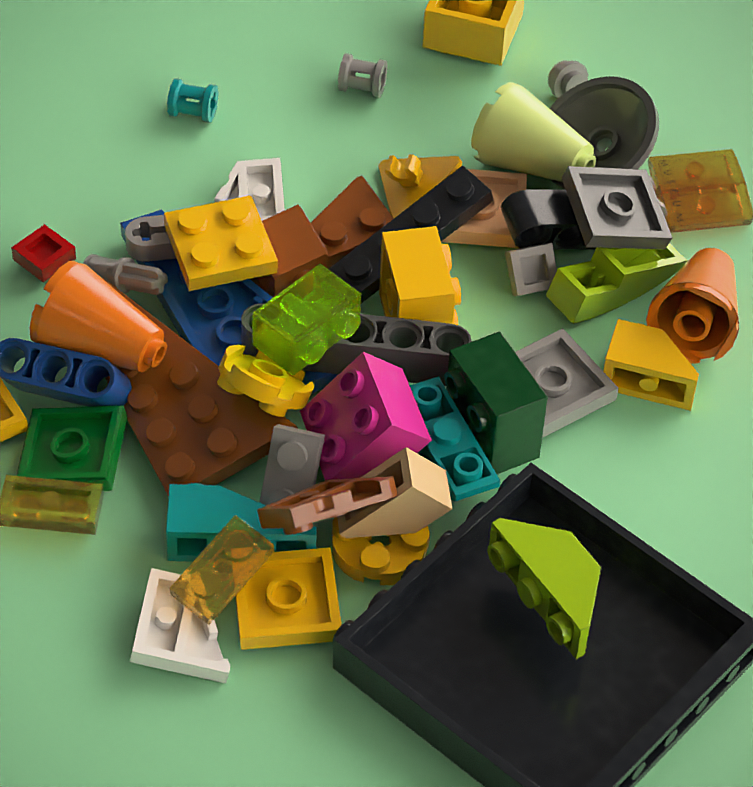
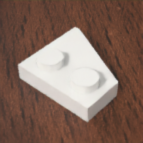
M151 568L130 657L131 663L221 683L227 682L230 664L228 658L223 659L217 641L219 632L213 615L206 608L207 597L201 579Z

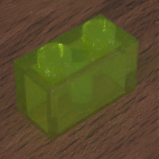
M320 263L253 312L252 345L291 375H295L308 364L312 365L318 362L326 350L338 341L347 339L355 333L361 322V293Z

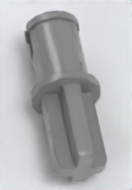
M91 254L83 262L101 278L106 279L123 293L133 290L158 295L164 291V285L168 282L166 273H162L160 268L136 264L129 257H122L116 260Z

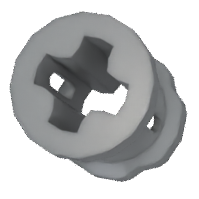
M345 53L339 69L338 89L346 91L348 88L369 91L372 92L373 97L380 98L387 77V61L380 59L375 63L354 59L352 54ZM357 72L369 74L370 78L358 77L355 74Z

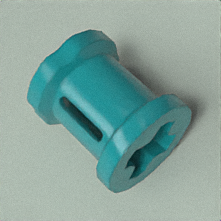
M174 78L167 98L168 115L176 117L181 113L202 117L204 122H212L218 103L217 85L209 84L206 88L184 84L182 79ZM189 98V99H195V100H200V101H199V102H192V101H186V99Z

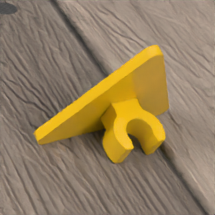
M413 154L408 155V158L397 159L394 155H391L389 159L382 160L378 167L391 215L395 218L462 166V160L458 156L418 158Z

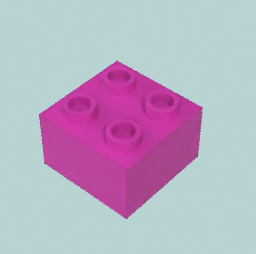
M362 352L300 410L306 430L325 435L319 463L325 480L361 478L405 447L418 453L432 441L403 369L365 352Z

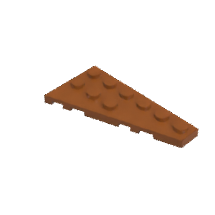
M104 279L164 331V342L167 343V350L157 367H150L145 372H137L121 367L117 368L130 379L132 386L128 395V401L124 405L127 420L168 497L170 484L200 483L203 485H217L269 455L273 429L277 424L298 428L285 416L277 417L263 411L259 407L260 401L245 394L237 395L222 389L217 383L220 376L217 364ZM110 376L105 377L108 384L110 381Z

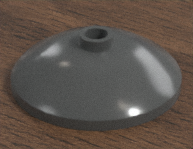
M607 76L582 82L565 92L549 108L593 146L594 156L596 157L595 167L639 169L649 157L657 140L659 116L654 101L643 87L626 78ZM550 179L554 184L565 189L563 182Z

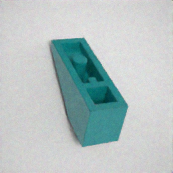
M189 483L170 484L166 526L168 561L232 563L231 556L316 549L317 527L313 526L308 531L292 535H285L283 528L262 529L257 509L266 506L220 485Z

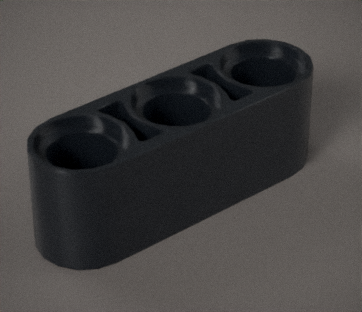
M520 190L506 197L501 204L502 214L517 248L552 243L553 250L596 249V247H586L566 190Z

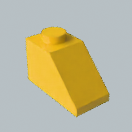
M618 319L603 370L619 388L618 393L691 411L699 373L663 329Z

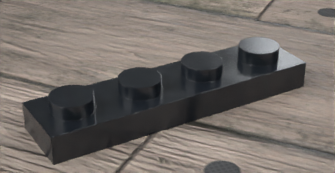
M461 166L328 269L330 280L359 306L379 290L382 232L436 226L440 241H443L493 202L492 190L468 169Z

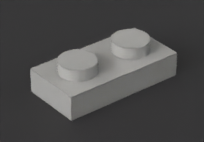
M280 424L274 426L259 503L269 505L316 484L325 438L324 434Z

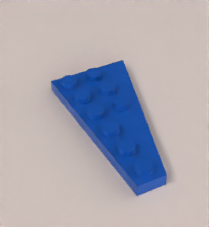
M158 210L137 218L164 215L165 212ZM134 219L120 223L121 236L124 239L125 243L126 227ZM148 237L142 238V241L150 240ZM177 258L149 262L136 260L138 264L160 268L162 273H166L168 282L164 285V291L156 296L180 337L218 366L225 350L229 346L241 345V317L248 307L265 303L282 305L250 279L189 291ZM304 371L306 374L302 382L306 385L312 381L314 384L312 393L326 387L338 374Z

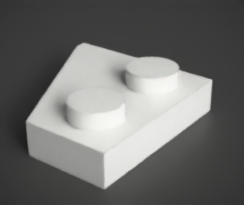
M269 158L237 161L229 174L228 183L220 188L214 198L215 202L251 195L261 221L284 211L281 159Z

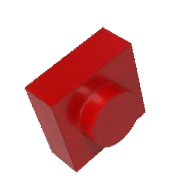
M45 224L11 247L13 260L43 283L51 278L59 267L68 261L76 260L75 246Z

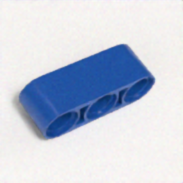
M8 338L0 342V378L16 389L88 407L122 406L128 401V395L132 389L130 379L111 362L102 357L18 338ZM25 357L22 368L14 372L16 363ZM67 367L64 378L55 382L57 373L62 368ZM110 376L108 386L103 391L97 393L99 382L103 378Z

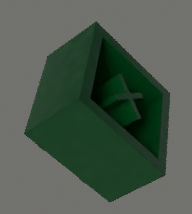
M499 331L451 349L449 351L448 371L444 375L446 390L496 474L540 458L548 397L502 333Z

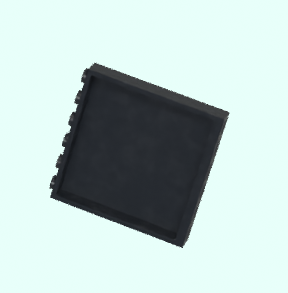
M531 462L517 475L514 473L510 474L502 482L498 492L486 503L479 502L468 514L466 521L454 532L451 530L445 532L435 544L433 551L422 561L417 559L409 564L403 572L401 579L388 591L385 589L379 591L370 601L367 610L355 621L348 620L340 626L332 641L333 669L484 787H634L753 664V618ZM503 518L570 531L601 566L584 656L575 659L564 644H557L549 634L546 622L534 608H528L522 602L516 585L505 572L500 573L495 569L487 551L493 521Z

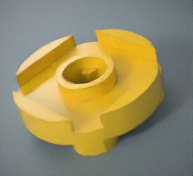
M232 345L225 350L218 367L220 376L217 383L222 389L237 395L245 394L260 401L259 407L263 411L277 417H284L288 409H302L307 405L314 389V384L312 381L306 385L302 382L306 373L298 366L274 353L259 349L256 357L243 354L246 347L244 345Z
M334 517L332 523V555L339 568L354 580L364 583V577L371 580H380V585H395L401 579L403 572L409 564L417 559L422 561L426 557L430 540L429 527L427 525L417 533L386 535L389 537L390 544L384 546L380 541L373 544L369 541L372 539V536L343 537L339 534L338 519Z

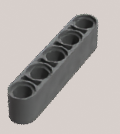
M266 303L255 304L248 307L241 317V345L246 346L243 354L256 357L259 349H262L290 361L303 371L339 375L362 352H365L402 368L407 381L411 383H419L439 376L443 385L446 386L444 375L448 371L449 351L472 342L469 332L455 324Z

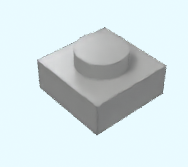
M543 243L505 251L513 296H521L549 289L557 271L552 243Z

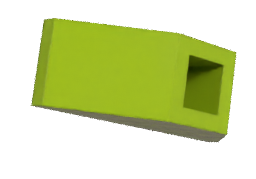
M503 518L493 521L487 551L495 569L500 573L505 572L516 585L522 602L528 608H534L546 622L548 632L557 644H564L575 659L584 656L601 566L570 531Z

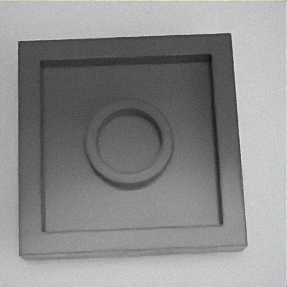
M567 167L562 176V181L586 247L667 248L672 240V235L647 170Z

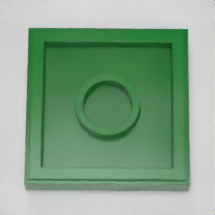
M124 405L33 408L14 482L18 493L112 491L127 421Z

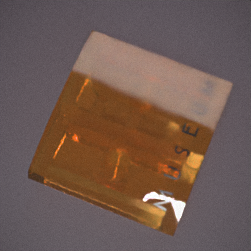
M733 149L648 158L650 176L656 185L655 193L657 199H660V202L664 203L668 214L665 219L671 233L751 225L753 221L752 204L741 167Z

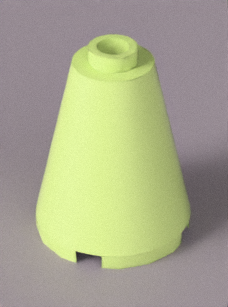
M509 82L500 86L495 92L501 96L494 105L486 102L474 125L471 148L478 151V155H474V158L483 164L563 182L562 176L568 166L595 167L596 157L594 156L593 146L525 87L519 84Z

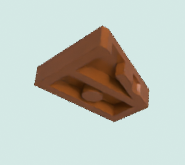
M363 176L354 179L311 222L327 249L328 269L393 220L394 217Z
M393 476L329 479L259 508L257 512L262 529L283 528L285 535H292L312 529L313 522L338 517L349 511L394 498L398 494Z

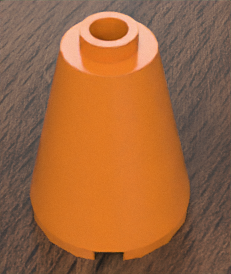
M704 248L697 251L655 295L650 303L646 317L647 326L663 329L690 364L700 363L701 359L714 357V360L722 358L733 347L739 331L734 262L727 253L716 248Z
M74 260L68 261L59 267L46 283L43 290L49 292L50 295L44 307L36 304L32 312L29 330L30 338L33 342L102 357L114 366L137 372H145L150 367L155 368L160 364L167 350V343L164 342V331L89 266Z

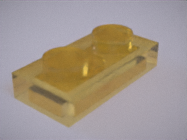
M6 475L0 497V526L96 535L104 497L103 484Z
M235 515L169 588L170 595L206 624L210 625L274 553V544Z

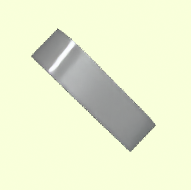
M164 215L137 218L127 225L125 230L126 250L133 259L148 262L176 259L164 226ZM148 237L150 240L142 241V238Z

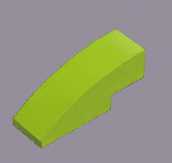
M670 243L666 249L596 247L590 261L558 268L546 297L572 324L617 309L642 296L676 274L688 260Z

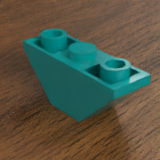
M439 376L410 385L432 440L417 454L446 470L451 501L456 502L500 487L499 477Z

